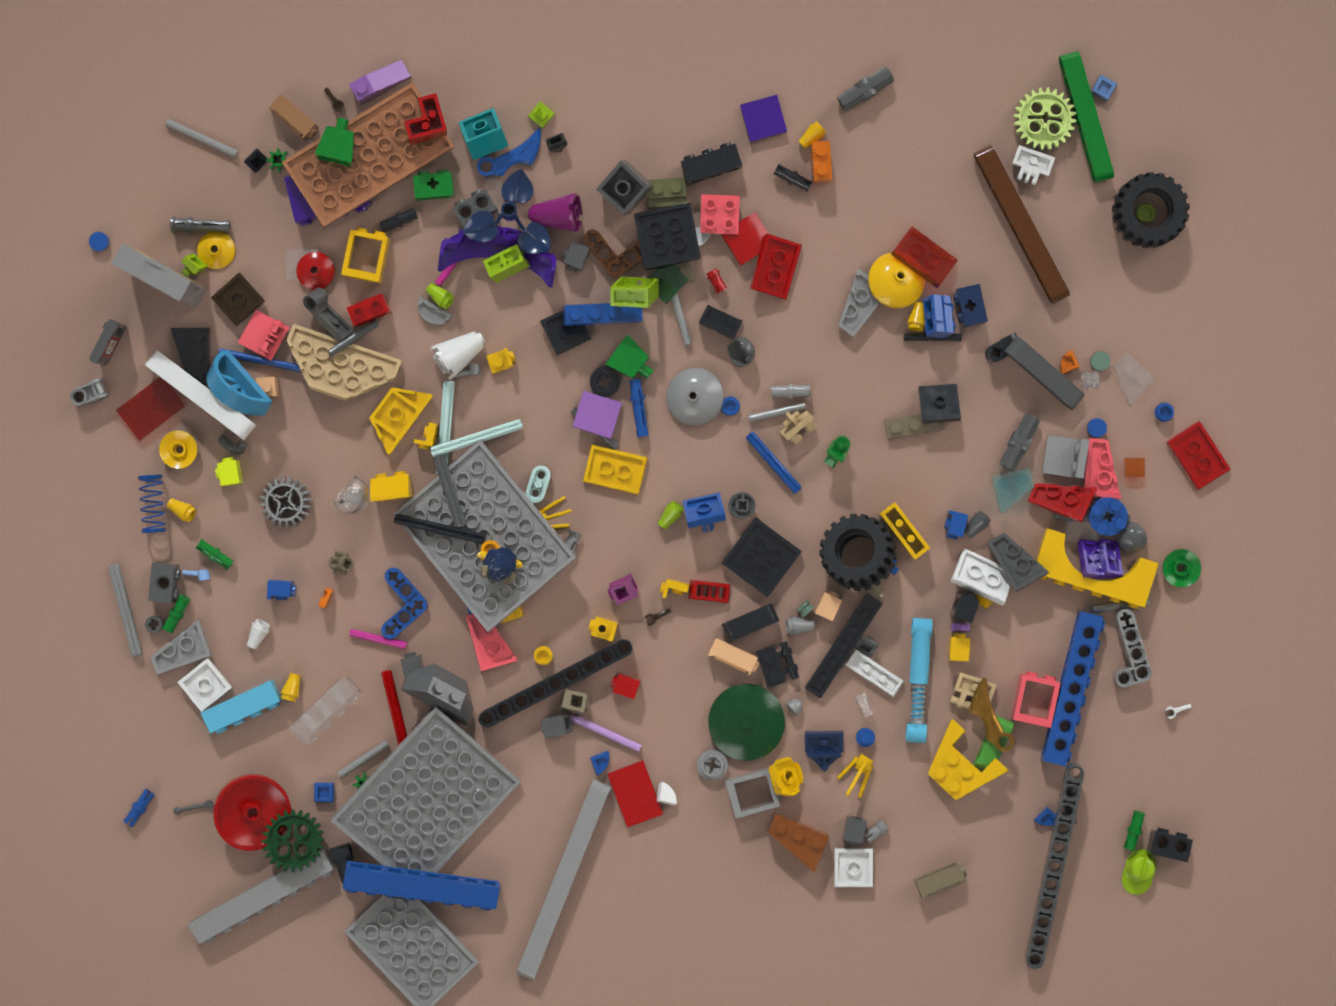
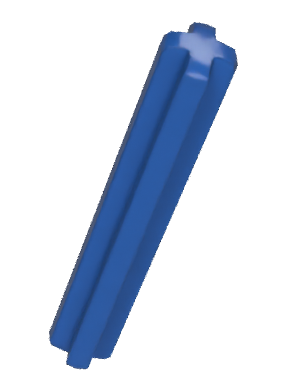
M755 432L746 436L748 442L794 494L801 490V485Z

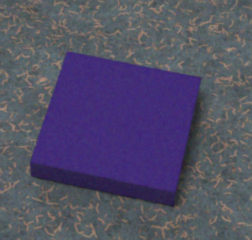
M777 95L740 105L750 143L787 133Z

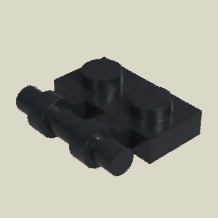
M787 641L780 643L782 650L776 652L774 645L756 651L768 688L786 682L784 674L790 673L792 680L799 678L798 666L794 664L791 655L793 652L789 648ZM780 657L785 658L787 667H781Z

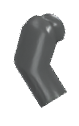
M221 435L218 438V442L229 452L243 454L247 448L244 442L238 441L237 444H234L225 435Z

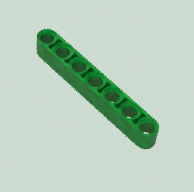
M1079 51L1059 56V64L1070 103L1074 105L1072 110L1076 112L1074 116L1094 183L1114 178V170Z

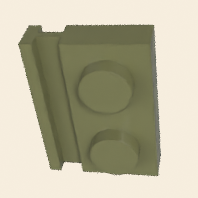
M685 177L648 180L654 185L653 189L648 193L649 208H663L687 203Z

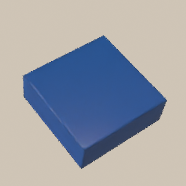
M315 782L314 802H334V782Z

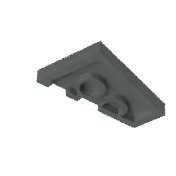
M1002 533L988 541L1016 592L1050 573L1006 533Z

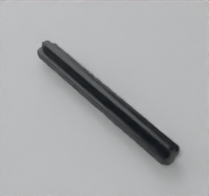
M398 513L394 517L395 524L480 544L486 541V534Z

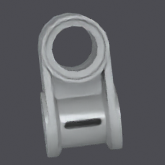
M98 378L72 390L70 401L74 405L83 407L103 400L110 395L106 393L102 383L103 379ZM82 392L84 400L78 403L76 396Z

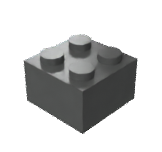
M621 160L596 190L623 215H630L653 189L654 185L627 160Z

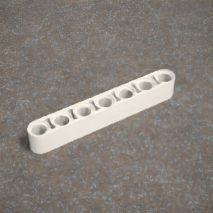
M158 350L144 364L241 439L245 440L256 427L247 417L223 404L214 396L211 390Z

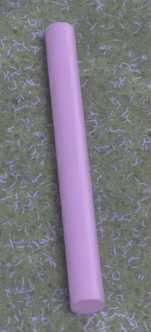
M573 713L571 714L570 720L639 752L641 744Z

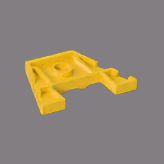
M952 719L928 775L955 800H959L986 783L1007 773L1009 770L997 758H994L983 772L974 766L954 747V744L962 737L966 730Z

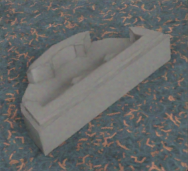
M419 298L418 311L421 318L427 323L443 325L454 316L426 299Z

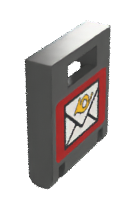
M112 319L105 322L104 330L89 359L93 363L104 366L109 363L127 328L126 325Z

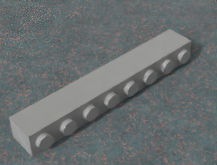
M326 848L318 850L321 857L315 856L316 863L310 861V868L303 865V871H300L296 867L295 873L291 871L290 867L287 872L282 870L192 920L188 926L198 944L202 942L210 943L216 939L215 935L221 932L222 935L228 933L236 923L239 926L250 920L248 917L254 913L258 916L265 912V907L270 904L274 907L283 902V897L288 895L290 898L299 893V888L303 886L308 888L316 883L315 879L321 876L324 879L333 874L332 870L336 866Z

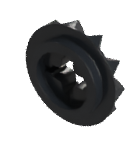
M599 367L590 377V387L595 394L609 397L618 391L620 377L611 367ZM601 374H603L606 379L613 378V380H611V382L608 383V390L604 385L597 386V384H599L602 381Z

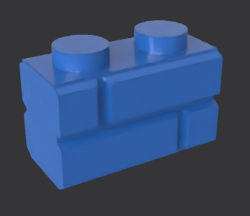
M933 294L924 298L923 308L926 337L946 338L954 334L955 322L952 318L954 307L951 303V297Z

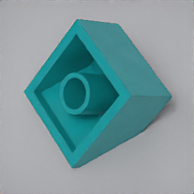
M494 108L459 121L462 134L473 160L485 157L490 153L500 151L509 146Z

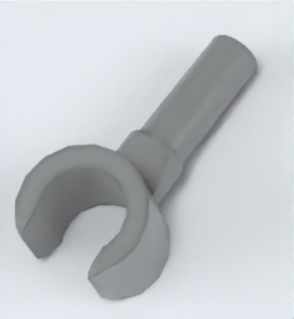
M469 364V370L459 372L455 378L464 375H478L480 373V365Z

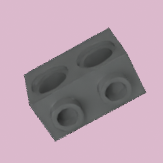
M477 189L471 193V198L467 200L463 198L455 203L456 207L452 209L463 227L466 226L469 218L478 211H487L491 214L498 211L486 189ZM480 198L488 200L486 207H478L477 202ZM464 208L471 209V215L467 218L461 216V211Z

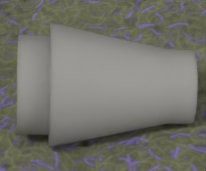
M793 616L786 618V633L796 635L807 631H814V620Z

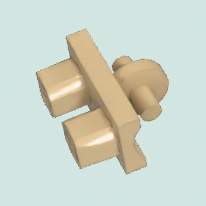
M807 410L801 414L796 411L792 415L787 411L785 415L788 419L783 422L786 427L780 433L785 439L797 445L802 440L801 435L798 433L802 428L808 433L816 428L813 421L814 417Z

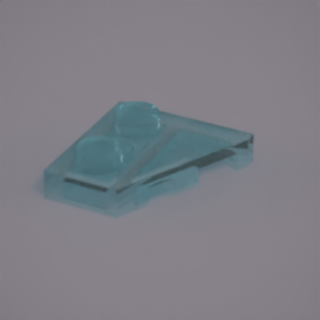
M1030 468L991 477L1000 513L1005 512L1034 487Z

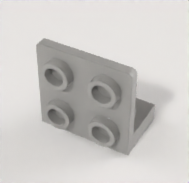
M1048 435L1042 473L1083 479L1089 440Z

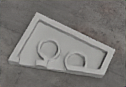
M859 268L838 327L852 338L880 304L871 293L868 275Z
M200 619L151 656L157 675L212 656Z

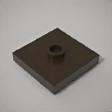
M240 272L211 297L237 327L265 302L262 296Z

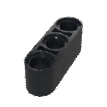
M770 603L721 624L728 642H731L780 620L773 603Z

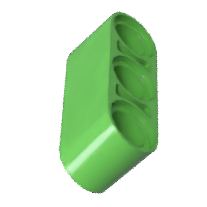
M996 715L1003 731L1011 734L1014 723ZM986 736L974 761V766L985 770L994 758L999 760L1002 751L989 742ZM1001 737L1000 745L1002 747H1005L1008 737Z

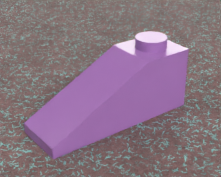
M400 60L366 74L349 85L362 105L411 78L403 61Z

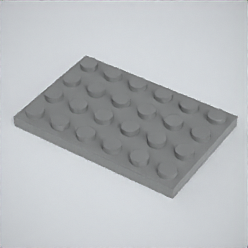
M382 895L344 931L414 1006H434L479 963V960L420 899L410 901L404 899V897L388 898Z

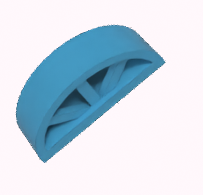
M225 350L215 357L207 373V384L214 396L229 408L240 413L252 416L266 415L272 400L231 352Z

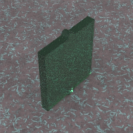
M675 265L657 268L648 277L659 278V298L665 304H668L689 280L680 271V267Z

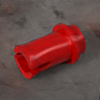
M715 268L706 273L718 294L725 290L727 286L719 274L720 270L717 271Z

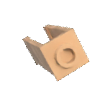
M715 638L708 653V656H714V659L744 673L748 671V675L751 672L755 673L760 663L757 661V656L719 638Z

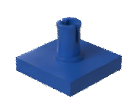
M720 492L683 500L688 528L702 526L703 532H708V524L709 530L713 531V523L726 520Z

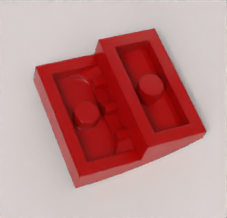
M756 212L739 221L738 234H721L741 266L760 254L764 236L768 232Z

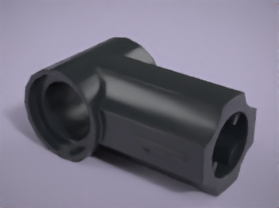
M349 843L330 848L331 859L334 865L337 866L342 884L346 862H353L354 858Z

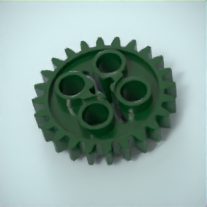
M292 809L291 814L284 810L283 817L277 814L278 820L275 821L271 818L270 820L273 825H266L269 831L262 834L267 839L261 840V842L267 844V846L262 848V850L269 851L265 857L267 859L272 857L270 863L273 865L277 862V869L283 866V870L287 872L290 867L291 871L295 873L296 867L303 871V865L310 868L309 862L316 863L314 857H321L318 849H324L320 845L321 842L325 841L324 838L320 837L324 834V831L318 830L321 827L320 823L314 824L317 820L315 817L309 820L310 813H306L303 816L302 810L298 814H296L294 809ZM292 824H295L294 837L298 840L294 842V858H292L293 845L289 842V840L293 839ZM306 826L308 828L307 833L302 836L299 835V829ZM288 827L287 835L280 836V829ZM303 845L307 846V852L304 855H299V848ZM283 846H287V854L283 856L280 855V848Z

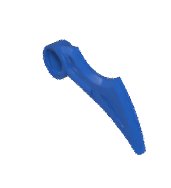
M538 128L525 142L515 149L495 159L490 157L479 159L477 162L478 173L483 177L504 176L505 172L515 164L523 163L532 166L540 145L541 129ZM482 163H491L492 169L489 172L482 171Z

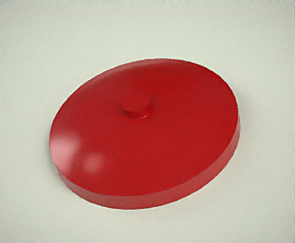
M260 774L239 776L227 783L216 797L213 807L215 827L221 838L232 847L244 851L261 850L267 846V844L261 842V840L267 839L262 834L269 831L266 825L272 826L273 824L270 819L278 820L277 814L283 817L284 810L291 814L290 800L282 786L270 777ZM283 827L280 829V836H282L285 833L287 827Z

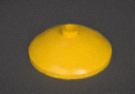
M892 252L880 256L872 264L868 274V284L871 293L880 303L890 308L899 309L914 304L920 298L925 287V277L922 268L912 257L903 253ZM897 274H901L903 278H898Z

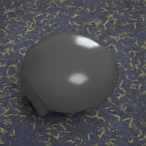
M737 337L728 345L729 356L736 366L742 368L754 360L755 347L748 338Z
M1135 522L1127 523L1126 527L1116 535L1120 547L1128 553L1141 551L1145 548L1148 540L1143 527Z

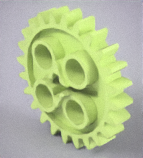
M1040 87L1037 94L1034 90H1031V97L1025 94V101L1020 100L1018 102L1022 107L1015 108V111L1019 114H1014L1013 118L1018 119V121L1013 126H1019L1016 133L1023 134L1020 140L1027 139L1025 145L1032 142V149L1039 145L1040 151L1044 149V146L1051 150L1052 144L1055 148H1058L1059 142L1062 144L1066 142L1064 137H1071L1068 131H1074L1075 129L1071 124L1076 123V120L1071 119V117L1076 112H1070L1074 105H1067L1070 99L1063 100L1064 93H1061L1059 96L1056 95L1057 89L1050 93L1049 87L1046 88L1045 92ZM1033 104H1037L1040 107L1041 111L1039 113L1032 111L1031 106ZM1052 106L1059 108L1060 113L1058 115L1051 112L1050 108ZM1043 115H1046V119H1061L1062 121L1048 120L1044 123L1043 119H1028V116L1041 118ZM1031 123L1038 125V132L1030 130ZM1050 125L1057 127V134H1052L1049 131Z

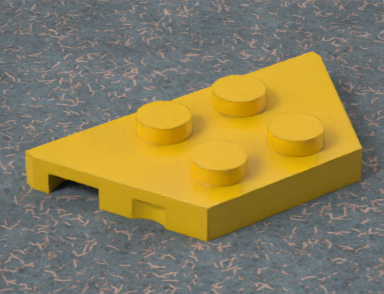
M391 387L369 417L387 454H392L434 397L432 394Z

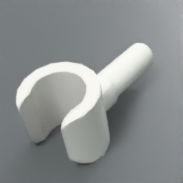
M1191 704L1176 708L1168 706L1165 708V711L1171 709L1174 713L1167 716V718L1172 719L1176 716V713L1191 709L1192 707Z

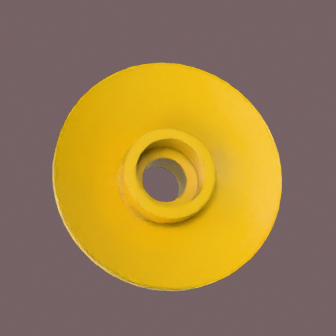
M209 232L205 234L197 246L199 259L211 269H222L228 266L234 259L236 251L233 240L224 232ZM213 246L218 247V251L216 253L212 252Z
M180 430L166 434L159 446V454L163 462L169 467L176 469L191 465L196 459L198 452L197 443L193 436ZM179 446L183 448L182 453L177 452Z

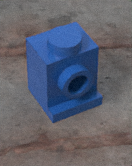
M948 510L947 514L950 515V518H946L944 529H947L946 537L957 540L958 537H963L968 515Z
M268 580L267 599H274V596H276V600H287L288 597H296L297 587L294 585V581Z

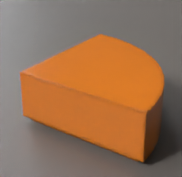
M1073 350L1068 351L1062 357L1060 373L1065 374L1080 367Z
M326 588L324 590L323 598H320L318 604L319 607L328 608L333 589Z

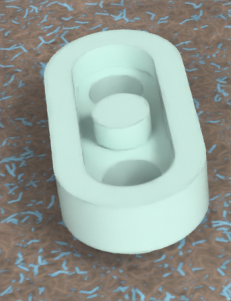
M537 466L531 473L526 496L532 503H539L545 497L551 478V472L545 466ZM541 471L545 473L543 479L538 477V473ZM534 490L539 491L538 497L532 495Z

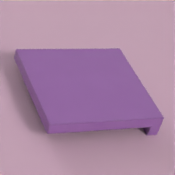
M583 391L572 427L611 440L622 402Z

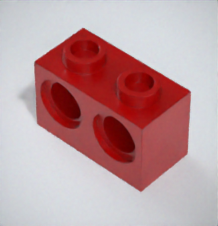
M382 293L346 308L355 327L392 313L386 297Z

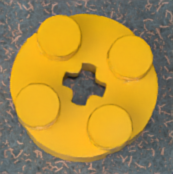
M790 757L780 758L769 767L771 783L776 795L784 797L796 795L800 791L798 789L799 785L803 783L801 767L797 762L794 763Z

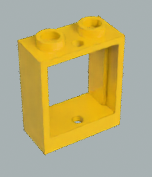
M356 227V230L350 229L341 275L381 284L390 238L386 237V233L375 231L374 234L367 233V229ZM356 237L382 242L376 274L349 268Z

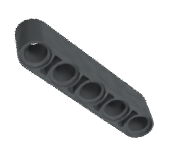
M1016 336L1004 352L1069 409L1074 410L1085 396L1079 388L1020 337Z

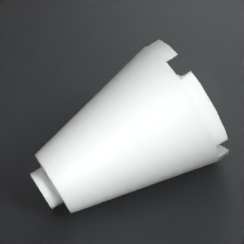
M473 331L430 347V352L434 350L435 355H433L436 364L443 374L448 373L450 375L448 379L451 380L484 348L483 343H485V340L480 333L476 334Z

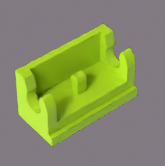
M516 244L483 260L489 277L498 283L530 267L529 262L524 257V251Z

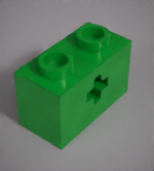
M446 169L437 170L435 174H429L428 171L417 172L418 175H413L415 199L423 201L455 198L453 174ZM434 180L439 184L435 185V189L429 186Z

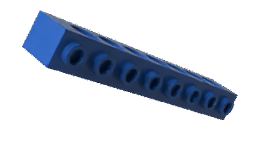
M1079 610L1077 612L1060 679V688L1051 728L1048 727L1040 757L1043 761L1066 767V763H1069L1071 760L1072 752L1070 747L1071 744L1075 743L1077 735L1074 732L1075 727L1080 724V708L1084 706L1086 696L1084 695L1085 688L1089 687L1091 677H1088L1090 669L1093 670L1096 660L1093 658L1094 653L1098 651L1100 646L1099 633L1103 632L1105 626L1102 616ZM1090 627L1092 635L1089 638H1085L1083 632L1086 628ZM1082 646H1086L1088 652L1085 656L1081 657L1079 649ZM1077 665L1083 667L1080 675H1075L1074 668ZM1076 683L1078 691L1071 694L1069 687L1071 684ZM1068 702L1073 704L1071 712H1066L1064 709L1065 704ZM1063 721H1067L1069 724L1068 729L1065 731L1060 730V723ZM1060 739L1063 740V748L1056 749L1055 742Z

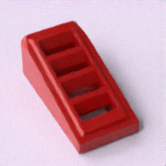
M690 580L688 599L729 603L730 584ZM697 585H699L698 596H696ZM704 585H707L706 597H703ZM712 586H715L714 598L711 597ZM720 587H723L722 599L719 598Z

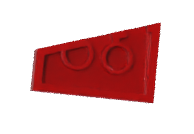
M1035 483L1028 498V503L1082 523L1097 491V487L1086 488L1073 485L1070 487L1057 484Z

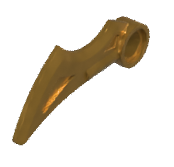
M983 678L974 692L969 713L978 716L983 721L986 728V739L1002 752L1010 751L1015 745V739L1012 734L1003 731L989 699L987 679ZM1003 736L1008 737L1010 740V744L1006 748L1000 745V739Z

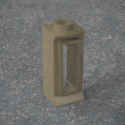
M956 861L914 880L924 900L927 895L930 897L961 884L962 880L965 883L964 877L967 876L964 866H959Z

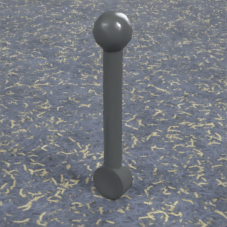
M208 800L205 803L193 806L175 807L173 812L174 814H179L182 811L202 807L211 808L213 802Z

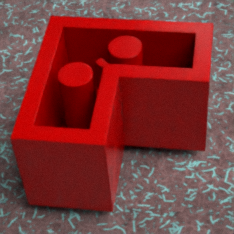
M434 93L417 98L421 117L404 121L409 145L446 136L447 128L437 94Z

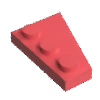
M1088 438L1089 446L1083 487H1097L1094 497L1122 499L1118 488L1117 476L1115 475L1109 441L1106 439Z
M474 614L465 616L480 671L518 661L496 627L487 632Z

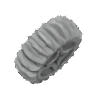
M281 477V483L275 478V485L269 482L267 485L270 490L265 488L262 490L267 495L260 496V499L265 500V503H260V507L266 506V509L261 511L262 514L269 513L265 519L270 520L273 518L272 525H276L279 521V528H283L284 522L286 528L291 527V522L294 526H298L297 519L300 522H304V518L301 515L308 516L309 513L305 511V508H312V506L306 505V502L312 501V498L305 497L310 494V491H302L306 485L302 484L298 487L300 480L297 479L293 483V477H289L287 482L285 477ZM281 487H291L283 496L275 493ZM295 491L300 497V507L294 502ZM288 497V503L292 506H285L283 508L284 502L281 499H287ZM272 498L278 504L277 513L273 511L271 505ZM288 509L297 512L290 518L281 517Z

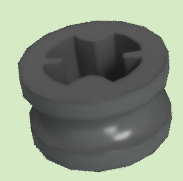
M151 616L145 622L147 631L151 633L160 632L164 626V621L159 616ZM153 619H156L155 622H159V626H156V630L153 629L154 627L150 626V623L153 622Z

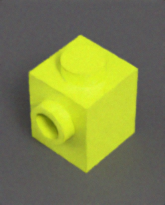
M229 457L222 459L221 463H217L218 468H215L216 478L220 479L221 486L243 483L239 460Z

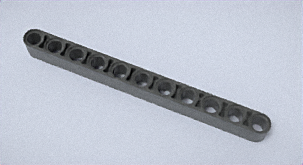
M1077 762L1069 763L1065 768L1025 953L1027 965L1032 969L1041 968L1045 960L1084 779L1083 768ZM1078 768L1080 772L1077 776H1071L1070 770ZM1074 787L1076 791L1072 795H1067L1066 789ZM1064 806L1072 807L1071 812L1068 814L1062 813L1061 810ZM1065 824L1068 828L1065 832H1059L1057 830L1058 826ZM1057 843L1064 845L1060 851L1054 850L1053 847ZM1052 862L1060 864L1057 869H1051L1049 866ZM1050 880L1056 882L1055 886L1052 888H1048L1045 886V884ZM1045 899L1052 901L1047 907L1041 905ZM1040 918L1048 920L1044 925H1040L1037 922ZM1041 936L1044 939L1041 943H1035L1033 941L1034 938ZM1032 955L1040 957L1036 962H1032L1029 959Z

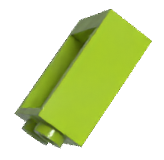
M620 277L610 287V306L649 308L659 297V278Z

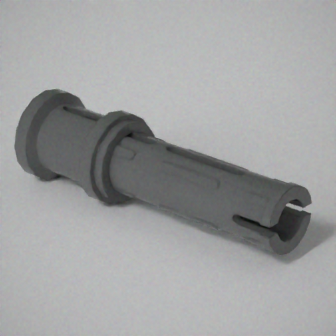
M172 216L170 222L172 234L176 232L192 234L194 231L230 233L231 227L230 220H194L192 217L182 219Z

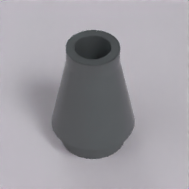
M981 510L978 513L975 512L964 533L972 539L976 534L989 526L991 519Z

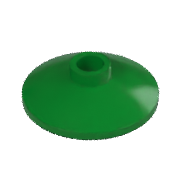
M1174 550L1163 561V575L1173 586L1188 587L1194 584L1200 576V560L1189 550ZM1180 564L1183 565L1181 572L1177 570V566Z

